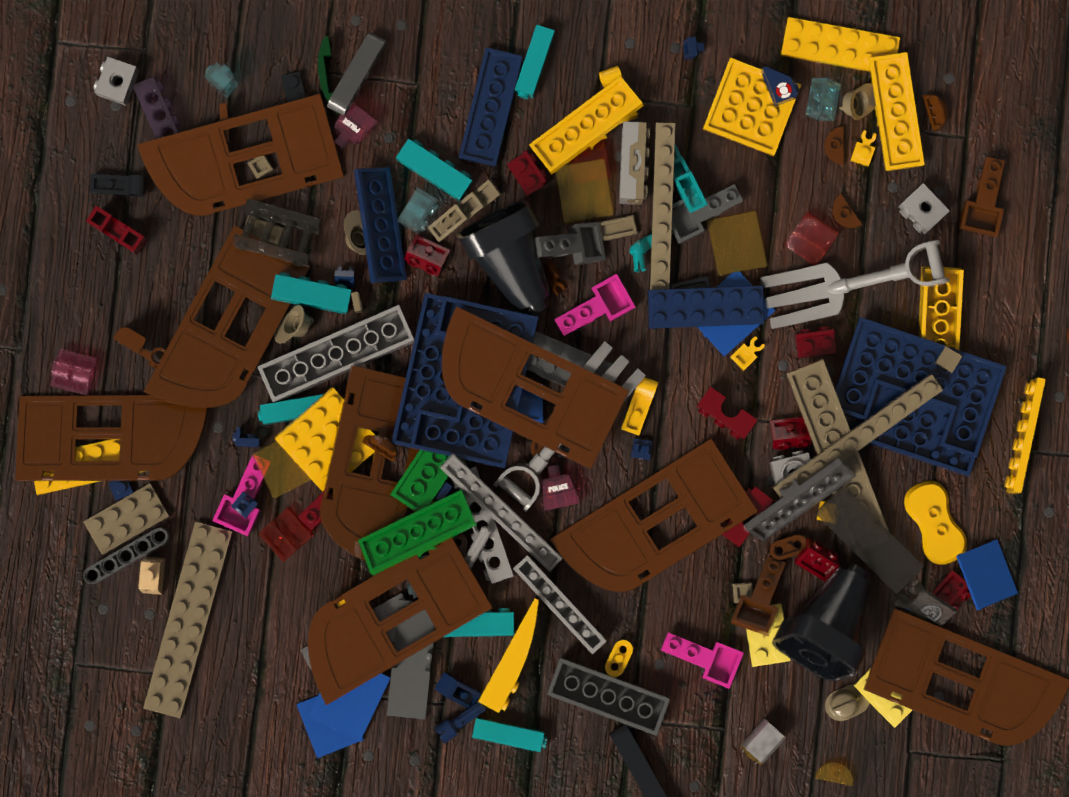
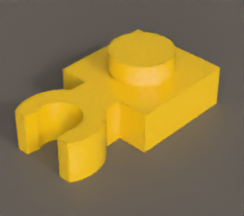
M864 130L861 134L862 143L856 142L850 161L868 167L875 149L870 144L875 141L876 134L872 135V139H867L865 137L867 131Z
M757 337L751 339L749 347L743 344L730 357L743 371L757 358L754 352L761 351L765 346L762 344L760 347H755L754 341L757 340Z

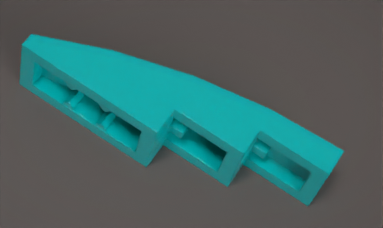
M675 145L673 184L689 212L693 213L708 204L692 172Z

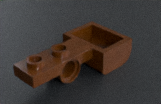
M985 157L981 177L976 189L975 202H964L958 229L994 238L998 237L1004 209L995 207L1004 168V160Z
M127 327L119 329L113 337L115 341L149 360L148 365L155 369L159 362L154 360V353L156 351L165 353L166 351L160 347L153 349L152 352L142 347L146 341L145 337Z
M767 557L751 598L741 595L731 620L732 624L767 637L770 635L778 615V607L770 604L776 594L779 581L785 569V562Z

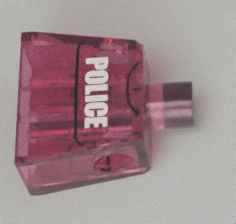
M353 103L345 116L340 114L334 126L335 130L340 133L334 142L342 149L349 140L358 145L378 127V121Z
M559 465L547 467L550 478L542 480L544 511L579 504L580 501L569 474L561 475Z

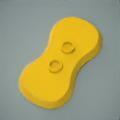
M936 481L921 482L910 488L905 495L904 505L909 516L918 524L921 530L924 554L932 563L938 565L956 561V556L964 553L967 549V538L963 530L951 517L949 497L946 489Z

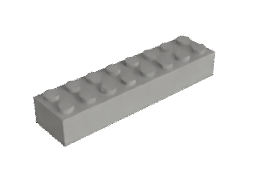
M397 305L258 366V369L271 400L275 403L350 371L351 365L360 367L414 343V338L400 306Z

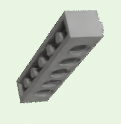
M477 467L470 468L480 478ZM453 481L455 490L459 489L464 492L468 504L471 507V504L475 501L469 495H467L460 486H458ZM481 508V511L473 513L476 523L480 520L487 522L488 528L492 530L489 538L493 540L494 546L490 550L483 547L478 557L480 563H485L486 570H483L486 580H490L493 584L514 575L495 520ZM477 525L472 527L474 531L471 534L473 542L479 533ZM494 556L500 559V565L497 568H493L489 564L490 558Z
M528 555L513 568L592 654L606 642L605 638Z

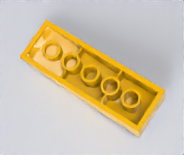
M921 267V281H933L930 267ZM943 267L945 278H949L948 283L927 287L920 285L918 337L959 350L964 270L961 268Z
M537 598L532 602L478 701L498 713L501 709L505 711L510 702V699L507 697L510 692L515 693L520 683L517 679L526 661L535 628L539 600Z

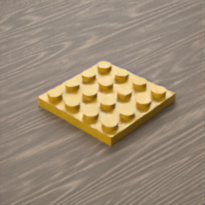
M730 58L703 130L774 156L796 99L774 107L761 74L762 69Z
M333 387L274 437L322 492L325 490V482L344 399ZM358 427L348 472H352L375 452V450L362 442L365 436H376L371 430Z

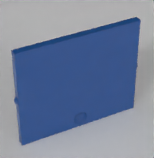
M736 269L717 287L752 285ZM763 298L764 322L775 310L773 308L767 309L765 299ZM760 324L704 326L697 328L725 357Z
M381 673L328 705L325 704L319 692L308 716L332 727L334 730L341 731L361 741L391 677Z

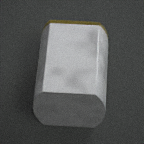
M763 719L740 747L743 749L742 753L746 751L745 754L753 761L756 760L755 764L759 763L762 766L786 737L767 720Z

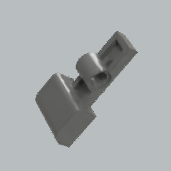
M735 184L706 198L705 200L708 205L693 213L689 212L683 200L672 205V232L679 245L703 234L705 230L701 224L702 222L714 218L743 202Z
M599 222L572 225L568 227L569 234L535 238L538 257H561L573 254L575 265L606 260Z

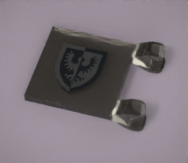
M917 579L911 582L914 586H910L908 589L910 593L917 594L911 602L903 593H899L897 595L899 599L894 601L895 606L906 608L924 621L939 627L957 612V609L926 590Z

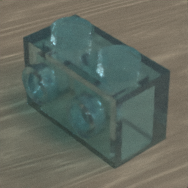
M216 62L214 65L211 64L205 71L206 75L204 77L207 82L226 99L239 85L234 78L232 70L225 64L219 65Z
M812 78L805 115L818 121H834L841 84L829 78Z
M417 187L399 216L398 223L419 234L420 230L423 232L429 223L426 220L430 214L434 215L438 209L437 199Z

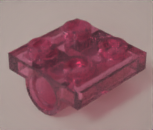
M60 349L58 357L54 360L52 366L50 386L88 396L98 359Z

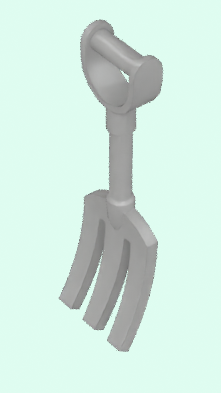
M940 240L923 243L914 247L908 253L905 263L853 278H841L836 269L829 263L761 277L760 280L763 288L824 278L825 282L767 297L765 298L767 309L829 298V303L769 319L771 328L776 329L839 315L844 306L845 293H849L854 289L910 278L913 282L926 287L948 283L949 278H945L938 245L941 244ZM924 249L927 251L933 281L931 282L920 281L912 270L914 257L919 251Z
M604 341L583 368L594 373L610 353L612 347ZM621 355L602 377L614 382L629 361ZM639 369L621 386L629 390L625 400L646 376ZM544 447L528 464L510 466L493 485L495 487L500 486L524 506L523 510L526 512L541 492L542 481L539 474L547 466L549 459L555 452ZM515 470H523L529 473L536 484L534 496L531 498L508 479L506 475Z

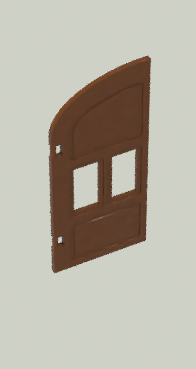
M320 94L137 144L144 165L161 193L180 210L197 216L209 215L344 177ZM267 119L273 141L229 152L224 130ZM274 152L277 153L282 171L281 175L239 186L233 166L234 163ZM316 175V180L305 181L306 177ZM224 201L225 205L214 208L213 203Z
M234 225L144 392L166 402L193 408H214L236 400L244 391L290 303L271 299L275 275H280V272L291 274L292 278L298 279L299 276H306L310 265ZM216 281L235 291L213 331L194 319ZM248 298L266 309L244 347L225 337L244 299ZM246 369L248 373L245 379H239L243 370Z
M457 306L455 308L446 332L442 353V374L445 387L451 398L462 407L591 469L629 390ZM530 354L571 373L562 394L521 375ZM515 385L556 404L546 425L505 406ZM474 401L482 405V409L471 406L472 402ZM562 444L570 448L569 453L559 449V445Z
M351 365L345 399L342 405L325 482V490L320 505V518L326 532L340 547L353 556L366 561L358 540L404 518L407 506L390 495L398 482L381 479L386 457L380 453L374 452L369 476L348 472L358 427L379 432L378 437L390 439V435L394 433L406 378ZM351 393L354 394L352 405L348 404ZM409 448L404 473L419 452L418 449ZM334 488L332 499H327L329 489Z
M151 395L20 396L15 481H158L168 479L182 470L193 456L203 433L208 408L181 406L163 401ZM78 406H122L121 427L77 428ZM120 439V461H75L76 440ZM139 471H149V475H139ZM43 472H54V476H43Z
M710 439L551 538L550 541L565 561L586 580L609 591L626 592L639 587L758 511L713 440ZM667 478L679 498L640 521L629 502ZM683 508H686L697 527L661 550H658L647 531ZM730 518L732 523L722 528L720 524ZM646 570L650 572V574L642 579L638 577V575Z
M452 537L435 545L437 549L429 550L430 555L420 560L417 555H414L385 569L325 604L317 611L309 629L308 652L316 685L326 705L493 608ZM408 579L419 599L380 622L369 601ZM345 600L346 604L337 609L335 604ZM426 610L436 630L397 652L386 632L419 612Z
M894 608L863 690L992 743L1011 746L1030 739L1046 725L1061 704L1069 687V679ZM945 640L986 656L979 678L938 662ZM933 673L975 689L967 711L925 694ZM892 691L902 695L901 700L891 696ZM984 728L991 731V735L981 733V729Z

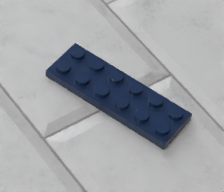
M485 48L459 159L496 167L523 56Z
M390 167L355 169L354 175L370 282L381 283L407 280Z
M762 285L647 290L649 329L764 324Z

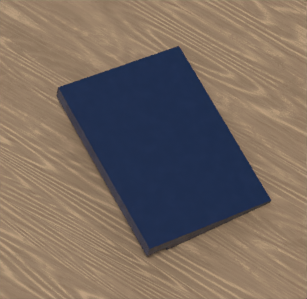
M425 293L391 443L445 456H450L453 453L459 459L505 468L513 431L462 407L451 398L445 387L442 374L444 340L456 306L533 343L538 317ZM529 358L521 372L523 376L526 375ZM514 386L505 406L518 411L522 393L521 387ZM474 401L471 404V406H474L480 410L483 407L482 405Z
M859 317L835 386V392L850 431L929 374H932L943 391L868 444L966 477L970 476L1007 366L948 347L962 356L953 373H950L935 364L945 345Z

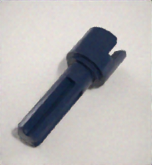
M478 702L452 721L446 719L434 727V729L439 734H442L440 736L441 740L447 743L458 735L457 730L484 713L486 707Z

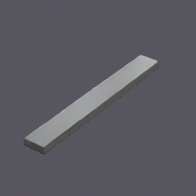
M453 453L439 467L549 572L563 559Z

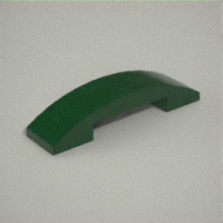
M325 36L318 55V76L327 102H329L333 92L330 93L325 60L333 58L330 39L328 36Z

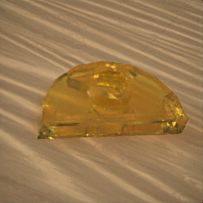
M829 762L823 765L814 776L817 779L853 786L851 772L844 765L837 762Z

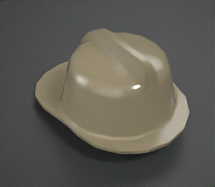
M866 83L856 90L847 92L839 109L843 110L846 115L852 116L854 120H860L869 114L875 107L872 84Z
M354 210L349 212L344 218L345 241L351 250L358 254L366 255L360 211Z
M296 305L282 318L274 333L275 341L281 344L292 337L306 335L314 319L304 312L301 305Z
M850 684L832 692L826 699L825 709L832 719L845 721L863 713L868 708L869 702L853 686L854 684Z

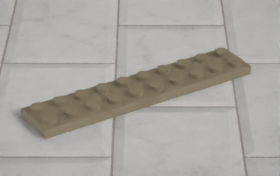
M820 359L786 373L816 453L819 454L850 432L824 360ZM858 451L843 461L854 470L857 476L832 493L855 552L891 538Z
M195 522L144 703V709L182 718L233 531Z

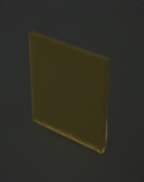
M600 158L599 160L564 165L556 171L564 223L613 215L604 159Z
M756 211L707 221L718 276L767 267Z
M277 441L252 453L274 499L311 480Z

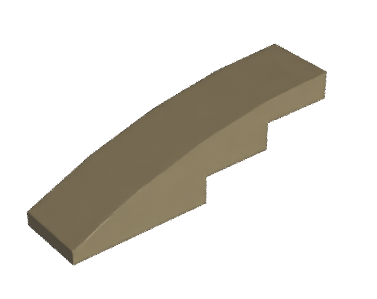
M488 179L478 189L471 192L458 204L452 206L427 228L437 241L441 242L502 194L491 179Z

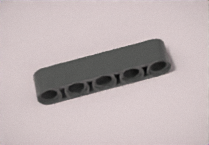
M370 32L367 34L333 92L327 105L328 108L344 116L347 114L382 54L387 40Z
M165 528L152 530L88 567L83 573L84 580L89 584H98L169 543L171 539L170 532ZM160 531L165 534L163 542H159L156 538L157 533ZM142 541L148 543V549L145 552L140 549ZM127 550L132 555L129 561H125L123 558V554ZM109 560H112L115 564V568L112 571H109L106 567ZM92 570L98 573V578L95 581L90 578Z

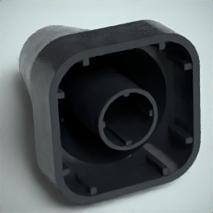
M520 200L468 225L457 232L456 235L468 258L477 261L516 310L524 309L527 315H534L548 306L545 298L550 294L542 257H538L535 238H537L535 228L539 226V223L530 204L525 200Z
M847 564L845 569H836L798 615L781 622L772 640V645L779 652L823 679L839 681L855 676L866 655L865 650L858 644L870 591V584L866 580L867 572L854 564Z

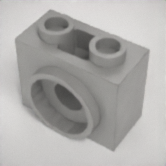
M107 57L106 61L102 62L100 68L101 76L95 81V93L99 97L127 106L139 69L136 66ZM123 78V83L120 86H115L116 79Z
M924 183L898 206L901 209L899 211L901 215L906 219L909 218L914 223L913 227L919 233L923 232V234L927 233L949 212L946 206ZM922 203L929 205V212H924L921 209Z
M803 450L793 452L792 457L785 458L784 455L773 457L774 461L770 462L774 483L777 484L787 477L791 469L796 470L810 460L809 452L803 453Z

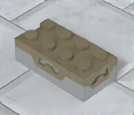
M623 122L619 204L642 205L643 200H646L648 185H644V181H647L648 166H645V162H648L649 147H646V143H649L650 128H646V122Z

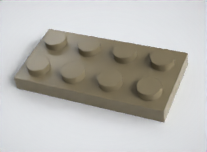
M150 483L85 520L84 524L99 551L104 555L169 518L170 515Z

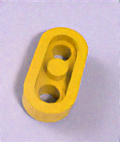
M627 640L617 641L606 661L605 670L612 677H618L624 672L632 655L633 647ZM621 646H625L627 648L625 653H621L619 651V648ZM613 663L618 664V669L615 671L611 669Z

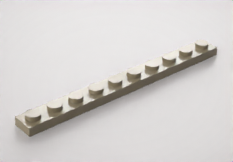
M656 123L650 290L670 288L675 123Z
M929 374L775 484L773 489L782 499L783 496L779 488H789L793 483V478L801 485L838 458L842 461L846 460L943 391L933 375Z

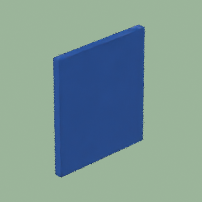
M992 540L989 543L956 556L977 610H981L986 606L1018 593L998 540Z
M317 696L296 704L317 758L364 740V737H362L361 741L309 717L308 715Z

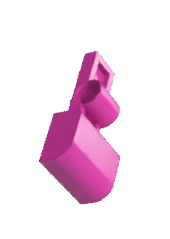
M617 274L591 288L595 295L594 298L554 319L563 336L591 323L604 314L612 322L635 308Z
M252 454L234 497L224 494L212 521L243 535L249 536L261 510L255 508L248 518L245 519L231 505L243 491L255 499L271 464L270 461Z
M667 633L661 648L663 652L705 668L702 678L730 689L743 656V652L719 642H715L713 649L710 650L671 633Z

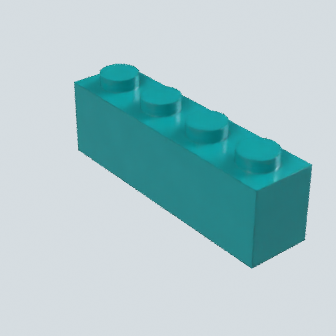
M408 139L396 156V160L460 202L473 184L470 179L471 175L463 170L461 172L454 169L455 165L448 160L442 161L439 159L440 155L430 149L428 152L422 148L424 145L418 140L414 139L411 141Z
M280 272V275H275L271 299L346 315L351 290L347 289L348 286L336 284V286H331L327 281L318 280L316 283L311 282L310 278L299 276L297 279L292 278L291 274Z
M498 608V612H491L490 609L444 637L514 636V612H510V608Z

